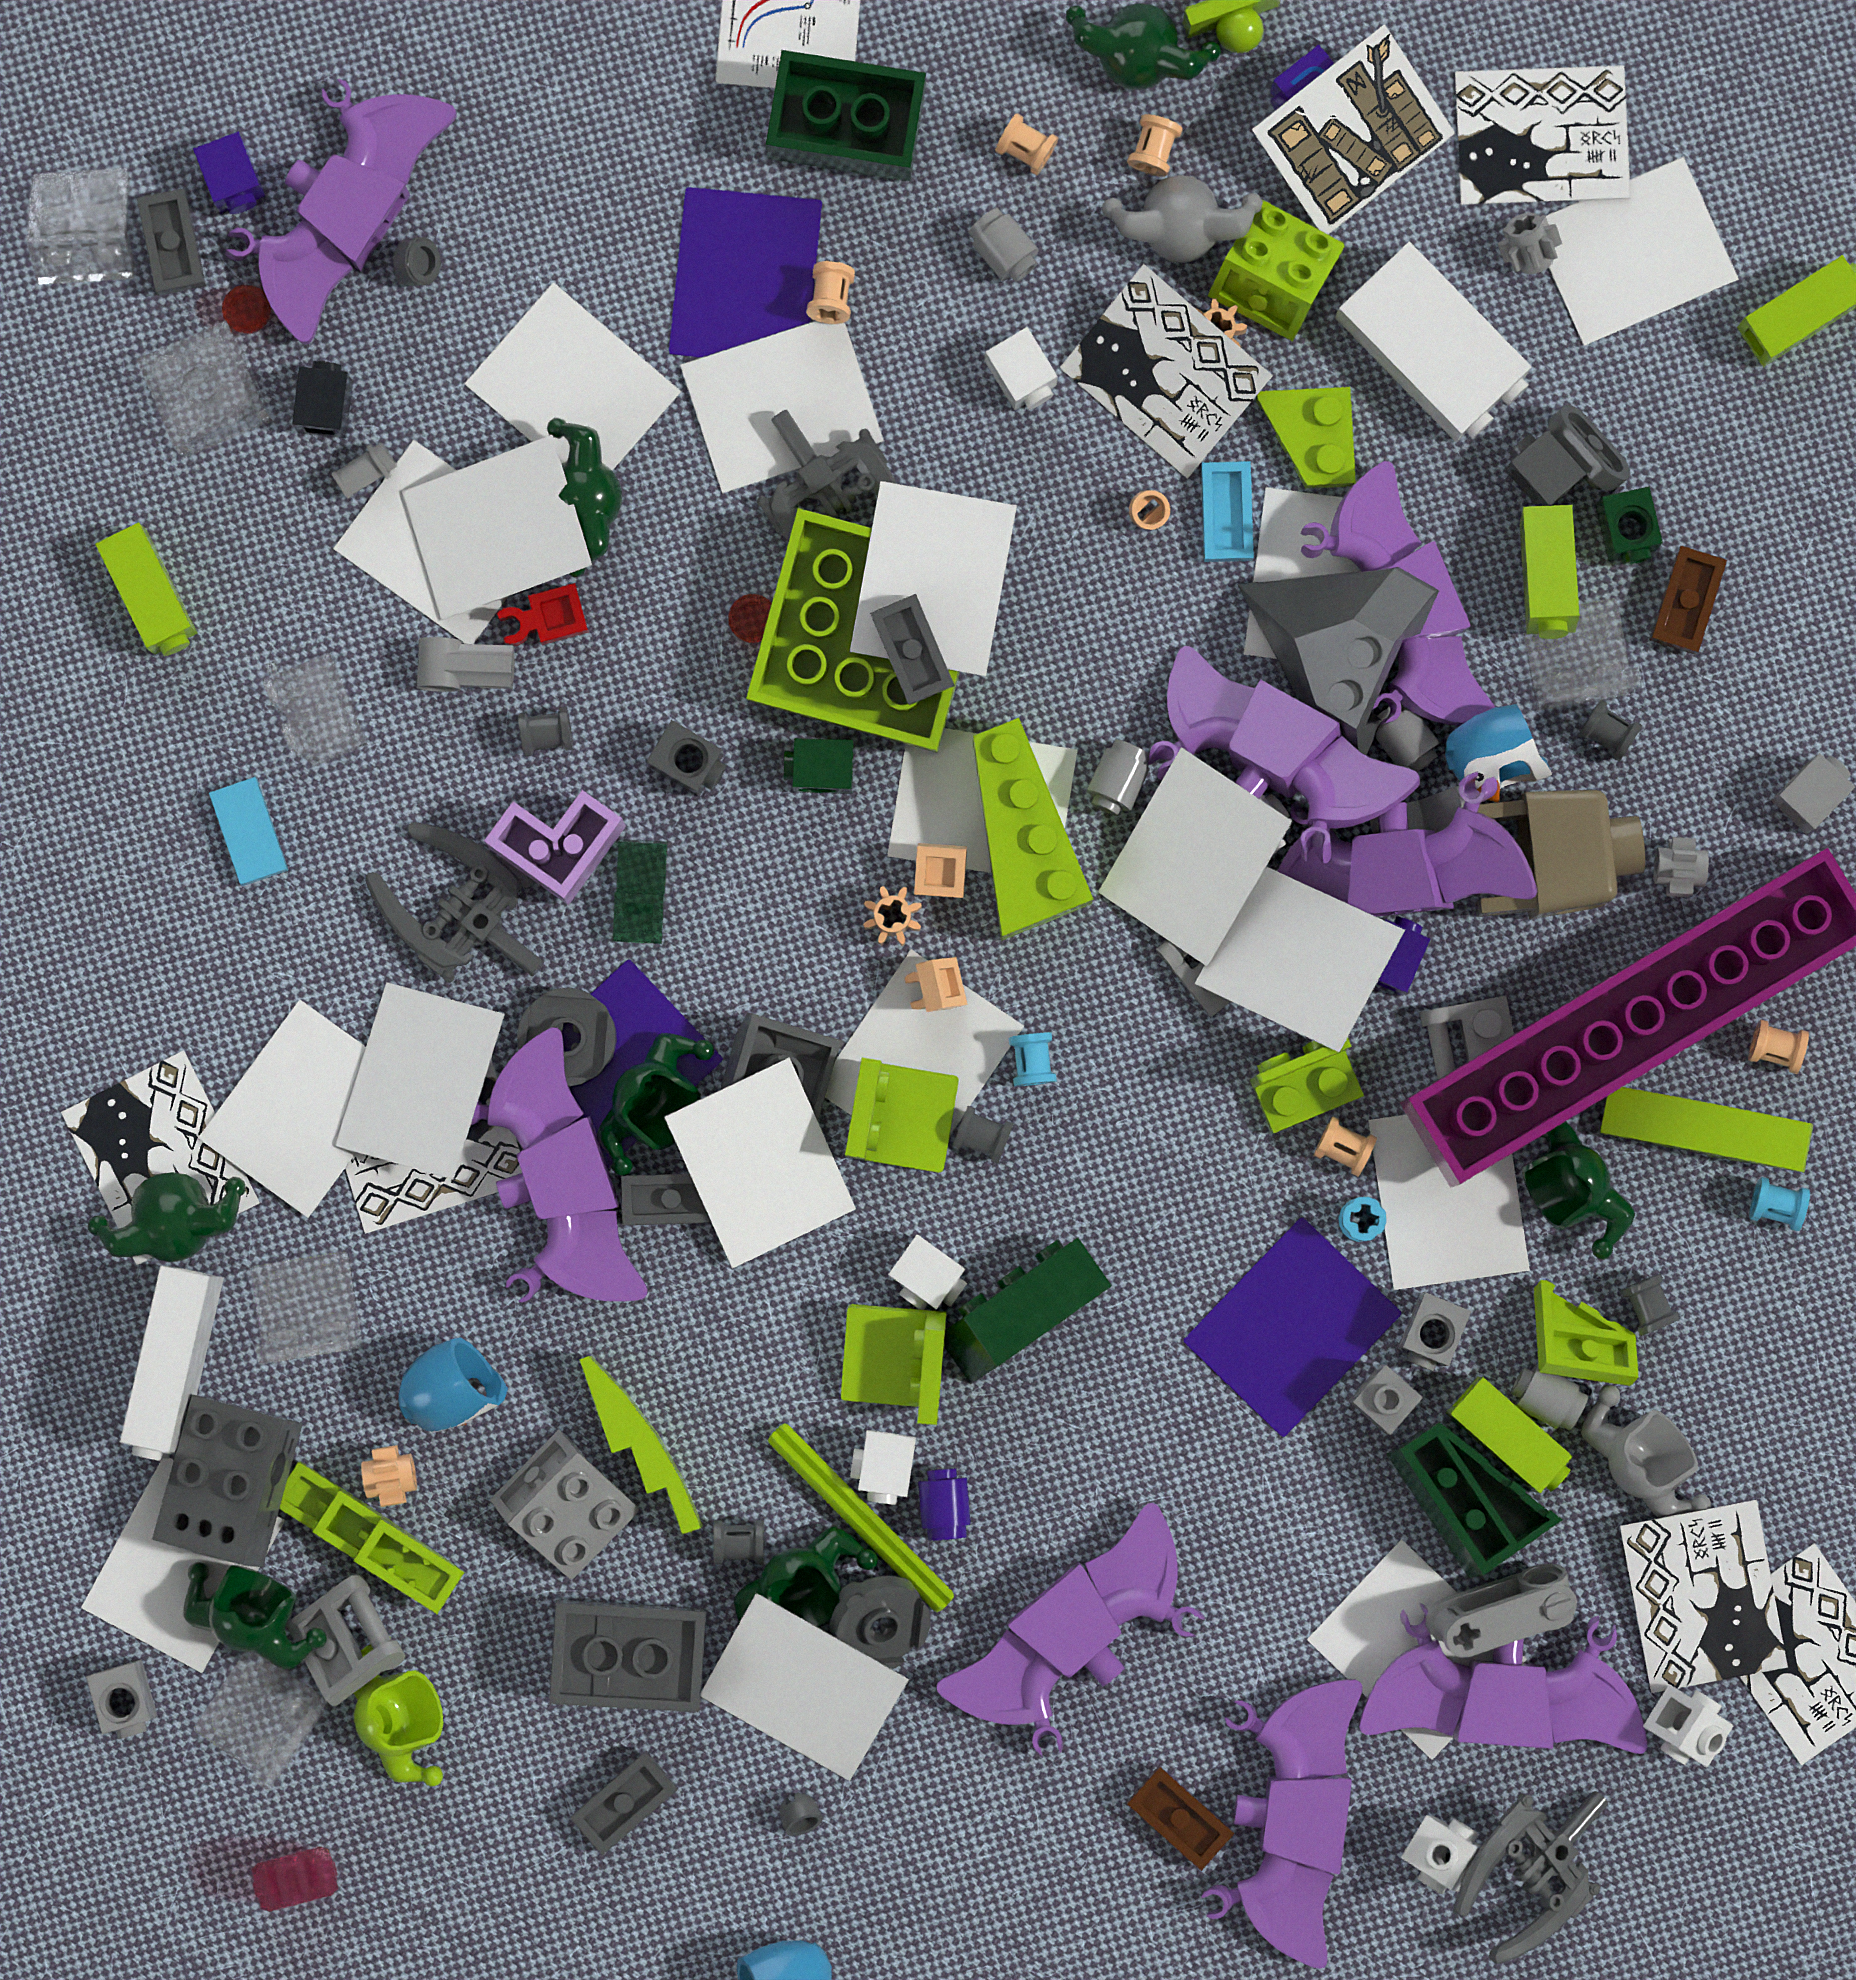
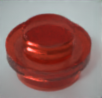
M240 285L233 288L225 296L222 303V314L231 329L241 334H252L266 326L271 316V306L266 294L261 289L253 285Z
M747 594L738 598L732 604L728 614V622L733 634L741 641L747 643L762 642L772 603L764 596L758 594Z

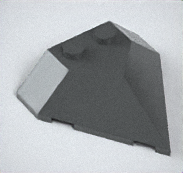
M1399 567L1238 584L1241 593L1299 701L1339 722L1342 736L1362 754L1367 755L1382 720L1371 711L1402 641L1421 633L1439 590Z

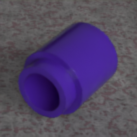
M957 1468L928 1470V1480L918 1481L922 1529H927L928 1541L967 1538L966 1525H971L967 1477L957 1478Z

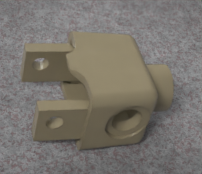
M1600 790L1523 792L1516 801L1479 805L1478 812L1492 818L1496 822L1517 820L1518 832L1515 841L1529 864L1535 880L1537 893L1533 899H1518L1506 896L1481 898L1475 902L1477 917L1528 912L1529 919L1532 920L1599 908L1616 897L1618 890L1617 876L1643 874L1645 871V845L1639 817L1635 815L1609 818L1608 800L1606 795Z

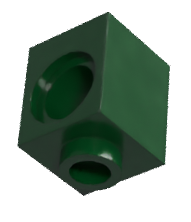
M1650 486L1603 496L1595 504L1608 561L1622 559L1623 565L1627 566L1652 559L1651 552L1656 551L1663 544ZM1626 517L1636 520L1641 526V538L1629 540L1623 537L1618 529L1619 520Z
M794 738V751H784V780H793L794 793L852 794L853 740Z

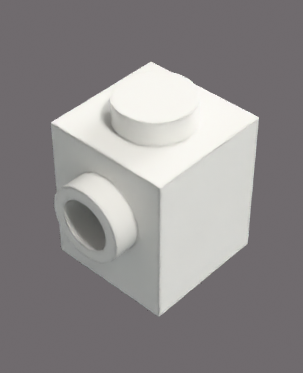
M918 1234L888 1274L904 1286L899 1295L920 1310H924L928 1304L937 1309L941 1302L951 1307L967 1284V1282L960 1278L965 1268Z
M867 1430L864 1450L854 1448L850 1478L860 1479L858 1490L868 1491L867 1501L896 1505L897 1496H908L916 1437Z

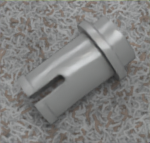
M382 442L376 446H373L371 443L366 445L368 451L339 470L331 473L339 488L348 499L354 493L380 477L385 476L388 479L392 476L390 471L395 469L397 465Z

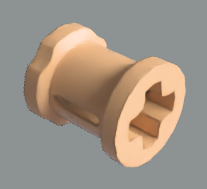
M1016 113L1004 130L995 152L1000 155L1007 152L1031 166V173L1037 176L1053 153L1059 137L1054 134L1047 137L1023 123V116Z
M1144 114L1139 123L1143 129L1135 153L1129 155L1127 163L1136 170L1164 177L1168 175L1170 169L1167 160L1174 139L1181 136L1183 128L1167 118Z
M822 261L814 264L813 278L816 280L813 300L808 303L806 311L810 318L826 324H841L849 320L851 310L847 306L849 285L854 283L855 270L851 266L832 261Z
M1759 1020L1753 1034L1748 1060L1758 1062L1761 1059L1787 1066L1790 1073L1797 1074L1805 1057L1809 1032L1800 1030L1798 1033L1770 1027L1768 1021Z
M1332 1116L1313 1156L1319 1159L1323 1156L1329 1157L1351 1168V1174L1359 1177L1374 1148L1377 1137L1371 1134L1364 1137L1339 1125V1119Z

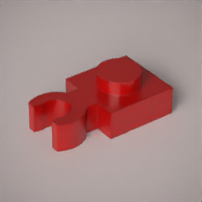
M575 583L528 595L531 610L522 611L516 607H507L497 613L500 622L508 619H516L520 622V629L516 634L504 637L506 645L519 646L529 638L530 634L538 632L542 645L589 633Z

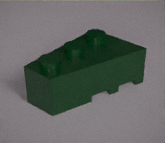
M1076 1238L1066 1246H1063L1060 1240L1057 1239L1034 1255L1040 1264L1025 1273L1021 1266L1017 1267L996 1282L1002 1291L989 1300L986 1299L983 1293H980L958 1309L963 1318L945 1330L944 1347L970 1384L999 1367L1112 1286L1079 1238Z
M1440 1422L1424 1427L1386 1453L1468 1578L1485 1575L1563 1520L1553 1511H1548L1526 1494V1490L1515 1481H1510L1488 1463L1489 1461Z

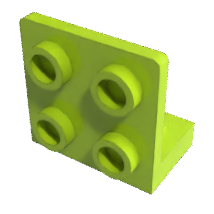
M1262 200V208L1259 212L1255 213L1250 230L1244 237L1236 239L1207 296L1216 299L1219 303L1229 308L1236 305L1238 307L1236 312L1293 342L1317 294L1345 245L1332 236Z
M1348 1037L1340 1052L1312 1041L1302 1047L1305 1055L1291 1060L1288 1052H1285L1257 1065L1260 1074L1250 1079V1082L1272 1134L1364 1096L1346 1053V1050L1352 1047Z
M862 1057L845 1156L936 1173L943 1172L959 1083L958 1077L884 1064L881 1060Z
M850 1304L847 1309L841 1399L844 1401L918 1407L917 1424L937 1425L946 1312Z

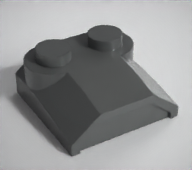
M747 1013L736 1033L722 1080L721 1090L790 1058L818 1121L838 1050L842 1048L844 1041L753 1013Z

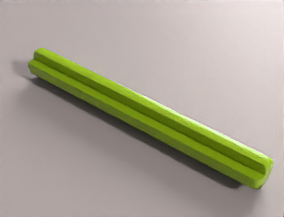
M781 1424L769 1436V1444L901 1578L911 1581L923 1601L933 1611H942L953 1600V1591L788 1424Z

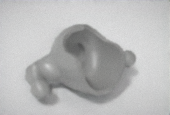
M1177 175L1165 178L1152 187L1145 198L1143 211H1126L1122 209L1121 201L1113 197L1105 200L1102 205V211L1104 216L1113 219L1122 236L1147 242L1157 255L1170 262L1187 263L1196 261L1209 253L1217 241L1244 237L1250 230L1255 213L1261 210L1263 201L1259 195L1250 193L1243 197L1242 207L1238 209L1219 208L1214 194L1206 183L1195 177Z
M1613 1385L1603 1386L1599 1391V1400L1589 1411L1582 1423L1581 1435L1584 1441L1608 1459L1610 1473L1616 1484L1629 1495L1642 1499L1649 1510L1658 1518L1711 1509L1710 1499L1704 1494H1698L1692 1500H1678L1675 1498V1489L1698 1470V1461L1695 1453L1680 1429L1667 1416L1657 1410L1648 1412L1626 1427H1618L1608 1423L1609 1409L1619 1402L1620 1392Z

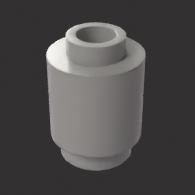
M994 208L986 213L968 232L974 239L972 246L1001 281L1012 277L1015 282H1018L1038 264L1034 259L1039 251L1038 247L1010 214L1004 215L999 208Z
M1401 704L1402 709L1399 717L1387 724L1380 723L1375 738L1395 765L1409 767L1419 772L1438 757L1433 749L1440 742L1421 716ZM1390 707L1377 716L1382 719L1381 722L1390 714Z
M1115 739L1111 749H1105L1086 790L1088 794L1094 797L1091 804L1097 809L1114 816H1118L1120 810L1130 812L1150 770L1147 766L1149 753L1133 744Z
M1538 1363L1531 1371L1525 1367L1521 1370L1510 1392L1517 1397L1515 1405L1521 1411L1555 1429L1562 1426L1569 1431L1576 1424L1588 1400V1396L1579 1391L1580 1386L1559 1375L1539 1373Z

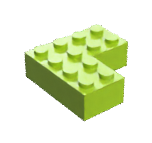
M798 508L746 699L749 702L938 753L960 671L948 669L955 685L954 687L909 705L890 659L850 652L872 528Z

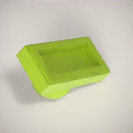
M1206 0L1186 7L1182 23L1188 38L1216 29L1217 38L1225 49L1234 53H1247L1256 48L1263 37V21L1258 14L1279 7L1280 0Z

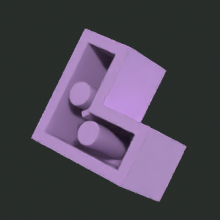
M582 790L554 829H551L518 804L512 802L484 842L491 851L569 906L626 826L620 816Z

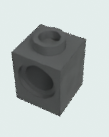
M1548 430L1538 439H1535L1530 433L1513 447L1509 454L1514 459L1505 470L1536 506L1555 505L1578 485L1586 475L1584 470Z
M673 720L668 724L646 761L649 768L699 797L705 787L711 791L716 787L727 765L720 762L724 756L721 748ZM696 749L702 753L703 764L696 772L684 773L676 767V759L683 750Z

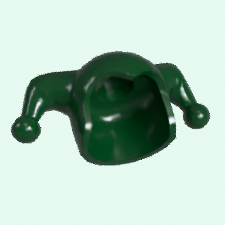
M1135 3L1125 6L1112 16L1107 26H1098L1085 20L1086 11L1079 5L1071 6L1066 11V21L1072 25L1075 43L1080 48L1100 58L1106 75L1115 84L1128 90L1142 91L1155 87L1166 77L1191 80L1198 76L1208 63L1217 61L1221 54L1219 45L1213 41L1204 43L1200 51H1191L1179 47L1178 31L1174 21L1164 10L1151 4Z
M555 417L547 424L548 434L553 435V438L557 439L565 437L570 446L567 462L561 463L567 485L564 486L558 496L567 505L574 504L591 562L607 552L610 536L609 525L617 518L622 506V489L614 472L602 463L600 438L597 431L589 426L566 423L564 419ZM585 568L569 573L568 575H570L571 577H580L585 573Z
M661 1033L651 1045L645 1062L630 1067L620 1076L612 1093V1109L602 1121L597 1132V1140L611 1158V1167L616 1175L626 1176L633 1168L632 1161L624 1156L622 1143L626 1137L633 1136L638 1141L655 1150H663L675 1143L665 1116L701 1100L699 1090L677 1071V1058L693 1054L699 1060L711 1059L714 1055V1045L710 1041L699 1040L696 1042L672 1033Z
M1565 1121L1539 1137L1548 1140V1150L1522 1167L1524 1183L1541 1214L1559 1231L1571 1227L1590 1216L1606 1221L1605 1234L1602 1238L1594 1241L1592 1253L1598 1259H1608L1613 1253V1246L1632 1225L1635 1211L1633 1206L1617 1190L1610 1186V1173L1602 1157L1590 1147L1583 1145L1575 1130Z
M174 1172L157 1174L144 1180L135 1189L131 1199L132 1221L123 1228L112 1229L109 1227L107 1219L102 1215L93 1216L89 1220L87 1228L92 1235L99 1236L103 1245L113 1257H133L148 1254L160 1261H183L194 1256L202 1249L209 1237L218 1236L233 1229L238 1214L239 1198L246 1191L245 1182L240 1177L228 1179L225 1182V1196L215 1204H209L205 1189L198 1180L186 1174Z
M830 1527L816 1537L806 1548H791L775 1555L766 1564L760 1578L737 1592L734 1597V1606L738 1623L742 1620L757 1593L806 1622L820 1628L831 1621L834 1609L840 1602L839 1594L843 1587L834 1570L839 1556H851L856 1559L857 1565L860 1568L871 1570L877 1565V1554L870 1549H864L860 1543L844 1530Z
M196 1562L189 1567L188 1577L190 1584L183 1607V1617L193 1627L212 1631L215 1637L226 1647L239 1652L257 1653L271 1664L282 1669L291 1670L299 1665L313 1649L322 1648L326 1644V1633L317 1627L309 1629L306 1638L295 1643L288 1639L285 1626L297 1597L291 1589L279 1581L251 1568L231 1565L226 1571L218 1589L211 1598H207L204 1582L209 1577L208 1566L202 1562Z

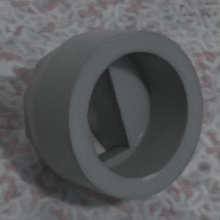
M794 1793L795 1801L791 1802L788 1798L782 1801L779 1809L780 1820L787 1835L797 1836L810 1832L818 1827L823 1820L817 1803L807 1794Z

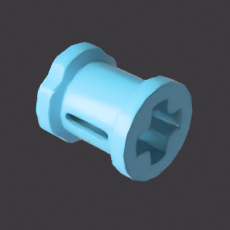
M1034 1033L1009 1037V1045L1015 1049L1017 1077L1013 1079L1014 1087L1057 1082L1056 1074L1051 1072L1048 1043L1052 1041V1033Z
M1761 1177L1755 1186L1752 1196L1749 1218L1758 1221L1763 1217L1789 1224L1790 1230L1798 1232L1802 1228L1807 1214L1810 1190L1801 1187L1798 1191L1779 1187L1770 1184L1768 1178Z
M1358 1197L1346 1202L1338 1216L1339 1227L1342 1233L1350 1240L1356 1242L1374 1239L1376 1235L1383 1232L1387 1222L1385 1210L1376 1199L1370 1197ZM1361 1205L1367 1207V1215L1374 1217L1375 1220L1374 1225L1365 1227L1363 1233L1358 1232V1224L1350 1222V1215L1359 1212Z

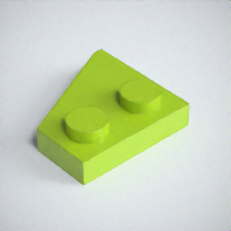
M1351 387L1260 391L1257 394L1256 403L1258 407L1264 411L1276 432L1277 440L1284 452L1292 460L1294 469L1305 489L1351 487L1354 485L1356 477Z
M1540 1280L1534 1287L1539 1373L1632 1386L1639 1378L1636 1334L1615 1321L1606 1320L1600 1315L1599 1311L1582 1301L1576 1307L1553 1293L1556 1285L1547 1280Z

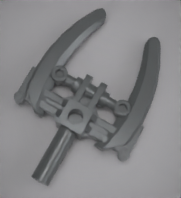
M787 409L771 419L802 468L797 470V480L787 485L786 480L777 485L773 496L770 498L760 496L757 504L762 508L777 533H782L788 543L797 513L796 506L808 498L821 501V504L816 506L817 510L814 511L815 513L840 519L837 512L843 508H846L848 512L855 509L852 502L857 500L856 496L862 492L874 490L878 497L881 481L897 484L886 465L888 463L886 457L868 429H861L859 431V439L856 441H843L837 445L836 448L840 451L832 457L823 455L818 457ZM857 467L862 473L858 483L850 488L846 486L842 489L843 475Z
M419 822L410 823L408 831L413 839L434 846L456 857L472 868L471 877L465 885L461 884L459 888H456L454 885L450 886L448 893L452 896L446 902L440 898L437 902V906L441 908L437 913L439 916L434 922L427 923L423 927L396 899L379 874L375 872L368 873L365 879L367 887L376 906L390 927L419 955V960L441 976L447 983L454 981L455 975L453 971L456 967L467 965L473 958V955L468 954L475 945L485 946L487 942L533 977L540 970L544 961L501 928V913L507 906L512 911L518 904V893L522 888L530 889L533 885L532 879L503 858L499 859L480 844L461 834L438 826ZM488 882L493 887L484 900H471V897L474 895L473 891L478 885ZM454 919L457 921L458 931L446 943L440 939V930L446 923L450 924Z
M1593 1791L1558 1831L1547 1828L1543 1821L1547 1820L1545 1813L1533 1810L1530 1806L1533 1802L1532 1796L1520 1794L1514 1804L1497 1821L1499 1825L1483 1843L1474 1857L1457 1894L1453 1907L1454 1914L1460 1916H1467L1481 1888L1504 1855L1511 1856L1515 1861L1516 1869L1513 1872V1876L1516 1880L1524 1882L1522 1887L1526 1893L1540 1894L1542 1896L1541 1904L1546 1908L1528 1926L1490 1951L1489 1959L1493 1963L1503 1964L1538 1947L1555 1934L1570 1918H1575L1595 1895L1599 1894L1600 1886L1596 1883L1588 1882V1869L1581 1862H1577L1575 1865L1572 1860L1579 1853L1573 1846V1843L1608 1806L1607 1800L1600 1793ZM1524 1835L1531 1843L1528 1848L1531 1852L1529 1855L1522 1853L1523 1845L1519 1840ZM1552 1875H1555L1563 1885L1558 1894L1552 1892L1549 1888L1548 1880Z

